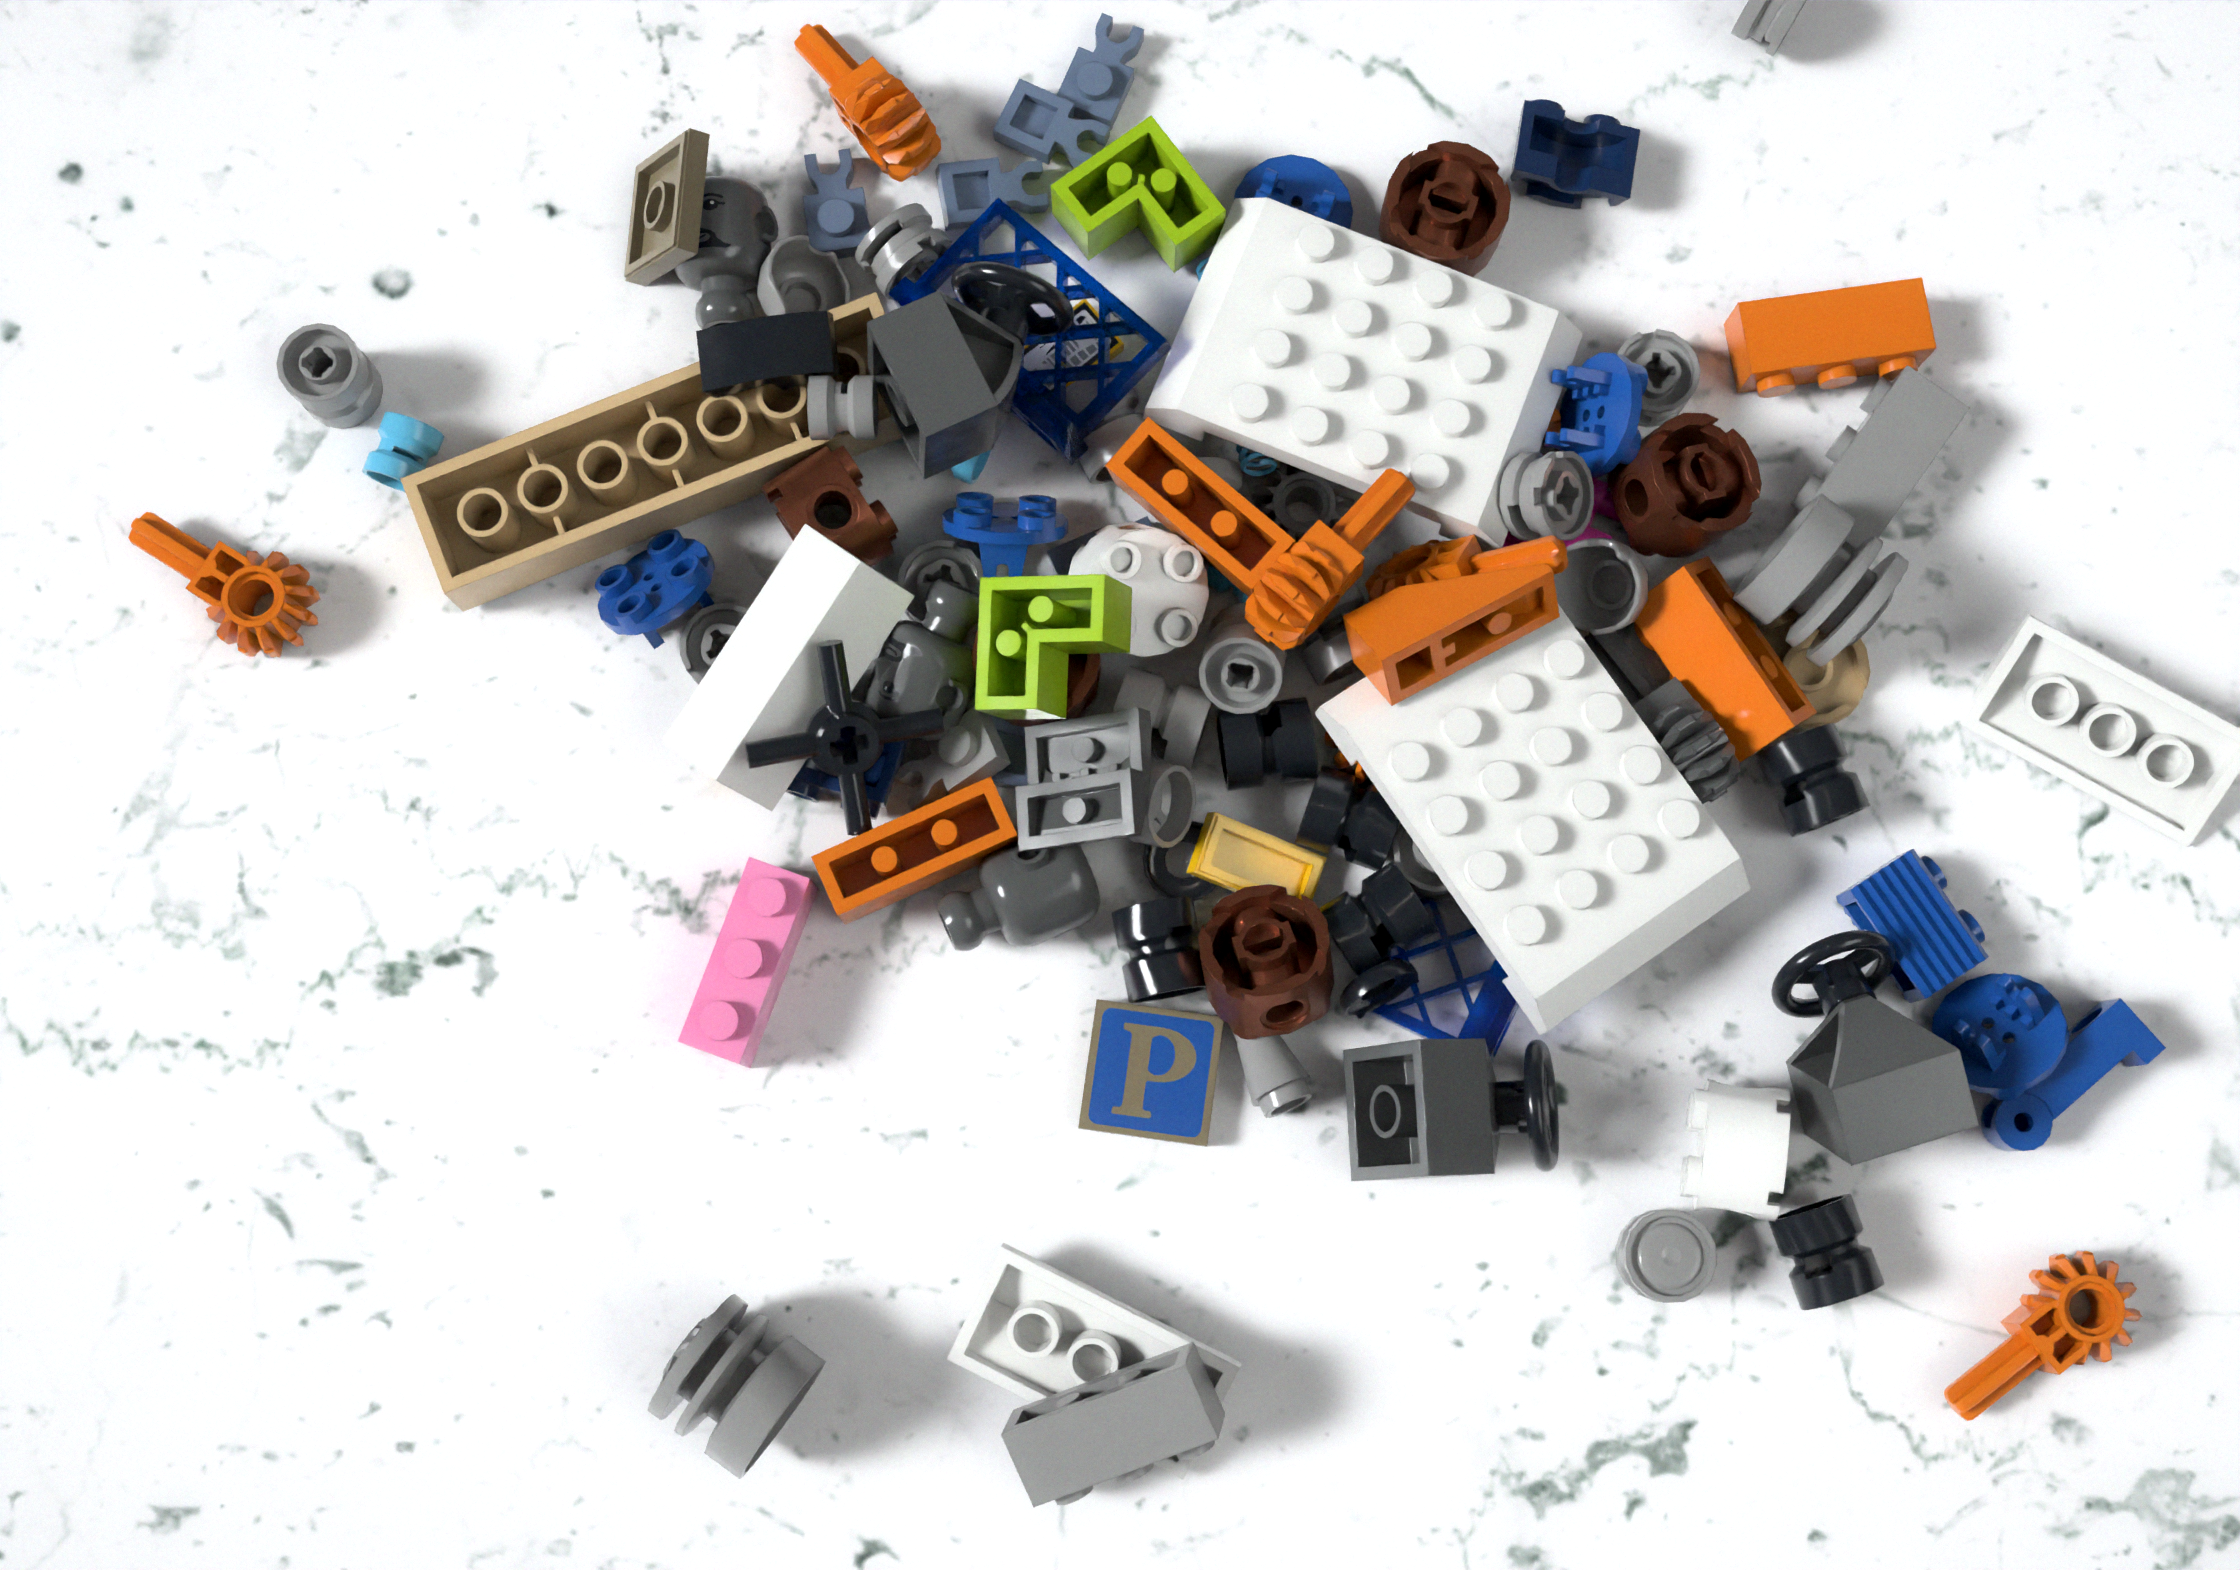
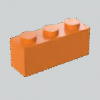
M1922 277L1738 302L1724 323L1737 394L1757 391L1758 396L1762 398L1785 395L1795 390L1796 385L1818 383L1820 389L1840 388L1854 383L1857 377L1879 374L1880 378L1884 377L1888 381H1893L1907 365L1918 372L1920 365L1937 348Z
M1149 417L1145 419L1105 465L1114 483L1171 532L1179 536L1187 544L1195 547L1204 560L1248 597H1250L1254 591V586L1261 580L1266 570L1273 565L1281 554L1286 553L1296 543L1289 534Z
M1709 556L1684 565L1648 592V601L1635 620L1634 629L1641 642L1650 650L1656 651L1670 672V680L1676 677L1694 700L1700 703L1703 710L1710 711L1720 727L1725 729V734L1730 743L1735 746L1734 755L1741 763L1817 712L1748 612L1732 599L1734 592Z
M990 776L813 855L811 858L837 916L846 925L978 866L987 854L1017 842L1018 835Z

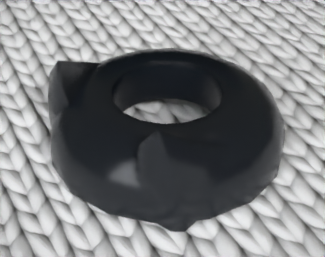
M1192 821L1188 832L1181 842L1186 841L1196 845L1203 823ZM1146 844L1143 855L1144 873L1152 888L1165 898L1188 896L1193 897V901H1196L1211 893L1217 886L1196 876L1183 879L1175 877L1169 872L1165 863V856L1169 848Z
M1394 957L1392 960L1380 963L1361 973L1345 987L1340 996V1005L1345 1016L1361 1019L1366 1013L1392 1001L1410 986L1419 983L1418 972L1410 962Z

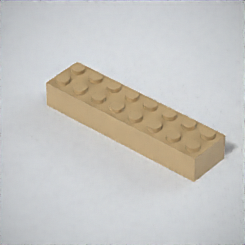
M876 292L828 310V312L833 314L840 369V375L832 377L836 382L848 384L855 375H870L868 371L867 322L885 314ZM698 361L423 469L400 480L442 590L464 612L656 536L662 531L676 528L763 493L760 486L824 446L834 451L843 445L851 457L900 439L902 436L878 391V435L876 440H856L849 431H845L844 434H836L831 440H811L807 414L808 384L786 390L773 384H768L714 398L702 391L700 363Z

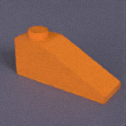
M1546 563L1400 586L1343 616L1353 662L1389 704L1393 706L1559 618L1560 614L1553 570Z

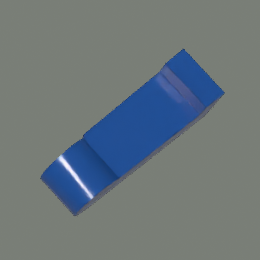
M2121 998L2100 1001L2069 1029L2070 1036L2066 1053L2051 1075L2033 1088L2026 1089L2016 1099L2007 1101L1998 1100L1993 1097L1986 1104L1980 1118L1982 1133L1989 1143L2001 1150H2035L2044 1145L2050 1137L2053 1126L2052 1121L2120 1061L2126 1067L2147 1065L2166 1047Z

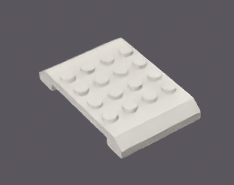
M1235 198L1147 402L1143 419L1149 417L1158 425L1201 442L1205 433H1210L1363 494L1386 469L1392 468L1398 472L1400 471L1416 489L1413 498L1402 509L1441 524L1438 534L1451 540L1475 534L1482 552L1502 548L1509 531L1503 521L1500 510V484L1503 472L1510 460L1519 453L1539 451L1563 388L1552 384L1553 370L1567 371V367L1572 364L1583 333L1559 310L1270 198Z
M1559 604V618L1393 706L1365 677L1321 705L1315 712V715L1350 765L1353 766L1359 762L1507 973L1508 977L1502 980V982L1539 1035L1555 1027L1751 889L1740 855Z

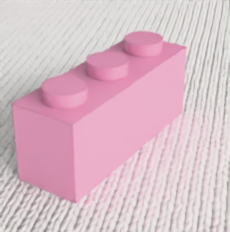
M752 857L748 858L678 1042L751 1068L819 890L810 878Z

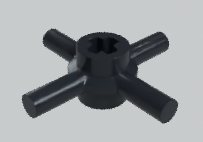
M838 639L827 640L816 644L826 704L821 706L812 715L807 724L806 732L745 743V750L749 769L811 758L814 764L823 772L838 777L847 834L857 836L873 829L864 772L877 762L883 751L884 744L943 734L944 725L939 708L879 719L869 706L852 699L843 641ZM850 726L855 735L849 739L850 747L840 750L835 741L840 739V729Z

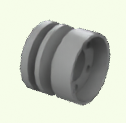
M1822 493L1809 502L1775 539L1744 578L1732 598L1764 625L1778 619L1789 608L1797 612L1798 615L1792 623L1785 640L1792 647L1801 644L1818 629L1820 632L1806 653V658L1817 667L1827 664L1840 651L1857 642L1871 628L1891 602L1894 590L1909 565L1908 560L1899 553L1894 552L1883 559L1873 570H1870L1869 567L1883 546V541L1876 535L1861 543L1851 553L1842 548L1853 528L1855 519Z
M733 1294L714 1313L698 1322L682 1341L664 1368L660 1385L652 1397L647 1411L659 1420H663L677 1408L683 1399H686L689 1404L679 1418L674 1431L683 1437L693 1431L707 1416L710 1417L717 1424L709 1437L704 1453L735 1477L741 1479L752 1468L791 1417L817 1379L826 1361L792 1336L781 1341L767 1356L757 1348L765 1335L770 1320L763 1314H759L747 1325L740 1335L735 1333V1329L747 1310L748 1303L736 1294Z

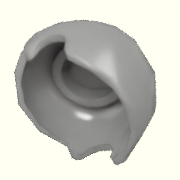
M799 234L779 240L763 262L759 271L757 296L767 316L828 311L850 302V281L838 264L836 253L821 252L810 246L809 236Z
M1588 538L1568 546V567L1562 573L1555 574L1554 581L1558 604L1575 628L1587 631L1592 635H1604L1614 633L1616 630L1623 629L1634 622L1648 601V573L1633 549L1619 541L1608 538Z

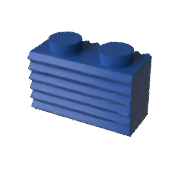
M1914 849L1896 856L1836 896L1837 902L1844 908L1845 914L1851 918L1852 924L1858 930L1876 931L1888 937L1893 943L1896 950V961L1889 977L1895 982L1897 989L1903 993L1904 999L1909 1003L1932 996L1989 957L1981 946V943L1985 941V935L1979 923L1966 910L1961 909L1957 911L1943 891L1947 887V880L1939 866L1928 856L1920 858Z

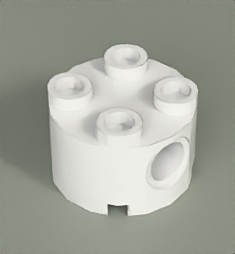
M1133 521L1107 525L1095 532L1097 535L1092 537L1086 545L1082 544L1072 557L1068 575L1106 574L1132 587L1129 654L1141 657L1165 654L1176 647H1184L1193 641L1197 635L1198 626L1203 620L1209 599L1207 571L1204 567L1203 558L1195 547L1187 544L1176 534Z
M1707 1079L1704 1090L1694 1089V1093L1690 1092L1686 1131L1698 1132L1696 1156L1688 1155V1157H1683L1680 1196L1693 1198L1694 1211L1701 1212L1705 1209L1730 1210L1747 1214L1754 1219L1776 1221L1780 1210L1779 1203L1767 1201L1768 1196L1773 1195V1192L1783 1194L1791 1113L1778 1112L1777 1107L1784 1108L1785 1105L1788 1106L1790 1101L1788 1089L1768 1086L1766 1088L1739 1087Z

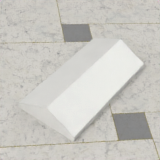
M805 523L662 742L717 782L772 812L807 759L749 769L745 743L806 732L807 724L812 715L821 706L826 704L817 643L836 639L843 641L850 690L852 692L909 606L914 595Z
M2030 614L2027 615L1991 661L1960 720L1962 726L2186 847H2189L2240 773L2239 726Z
M1004 1242L947 1357V1360L1031 1403L1194 1342L1222 1405L1241 1367V1362ZM1177 1455L1155 1462L1154 1466L1184 1480L1194 1458L1179 1460Z

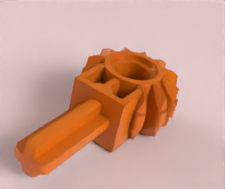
M806 24L800 29V35L794 41L796 51L830 86L828 91L841 122L858 139L859 144L864 148L871 160L880 167L883 173L899 182H903L912 175L916 176L926 169L932 160L939 155L941 139L936 133V126L931 122L926 110L916 99L914 93H911L905 87L902 80L889 74L873 56L859 65L822 25L811 26Z
M1392 468L1386 469L1332 529L1318 519L1298 542L1294 543L1286 553L1281 554L1273 565L1266 570L1261 580L1254 586V591L1246 600L1245 619L1255 627L1254 631L1268 643L1273 642L1282 651L1294 648L1297 645H1301L1328 618L1329 614L1340 602L1341 597L1362 576L1365 557L1361 553L1415 495V487L1402 472Z
M146 512L140 518H135L132 522V530L128 537L130 542L189 579L190 582L185 589L210 605V607L205 609L208 617L216 623H221L216 631L217 636L228 645L237 643L238 651L244 655L255 657L263 649L264 653L270 657L280 658L283 640H288L296 647L304 646L303 637L297 631L301 625H318V617L306 608L321 600L319 591L311 585H306L310 579V573L300 564L290 565L289 558L283 553L272 551L265 560L257 551L247 550L245 557L221 541H218L212 550L152 512ZM274 593V600L269 610L262 615L254 616V607L259 598L265 594Z
M1475 534L1450 541L1443 540L1440 542L1439 540L1431 539L1425 544L1417 546L1412 544L1409 549L1393 554L1392 558L1386 563L1379 564L1375 568L1374 574L1365 583L1369 594L1368 600L1370 602L1400 586L1546 563L1553 570L1554 575L1559 574L1568 567L1567 547L1563 540L1553 535L1487 552H1482Z
M2077 1251L2072 1261L2064 1254L2049 1256L2050 1273L2033 1269L2028 1275L2031 1282L2040 1289L2038 1295H2021L2019 1300L2022 1305L2000 1322L2011 1336L1945 1388L1944 1396L1954 1412L1965 1421L1974 1420L2036 1369L2060 1375L2072 1364L2084 1365L2089 1354L2096 1361H2110L2112 1359L2110 1342L2126 1347L2133 1343L2130 1334L2122 1327L2124 1321H2139L2142 1317L2139 1310L2127 1308L2124 1304V1300L2131 1297L2137 1288L2132 1282L2115 1283L2119 1272L2118 1264L2114 1261L2104 1260L2096 1265L2092 1252ZM2081 1290L2089 1298L2091 1309L2087 1320L2078 1325L2071 1317L2069 1306L2074 1294Z

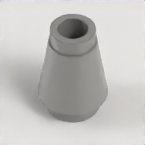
M1233 1033L1237 1041V1048L1252 1105L1260 1106L1265 1118L1275 1117L1291 1111L1312 1097V1093L1307 1085L1311 1080L1310 1075L1280 1035L1260 1036L1256 1039L1247 1040Z

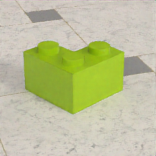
M1152 115L1051 185L1052 214L1088 261L1138 227L1175 273L1215 245L1225 223L1226 209Z
M1106 574L980 577L975 710L1003 719H1066L1068 655L1130 653L1132 587Z

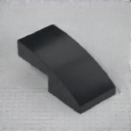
M828 311L759 317L696 331L702 391L714 398L768 384H773L786 390L808 384L809 376L830 375L834 377L840 375L833 314Z

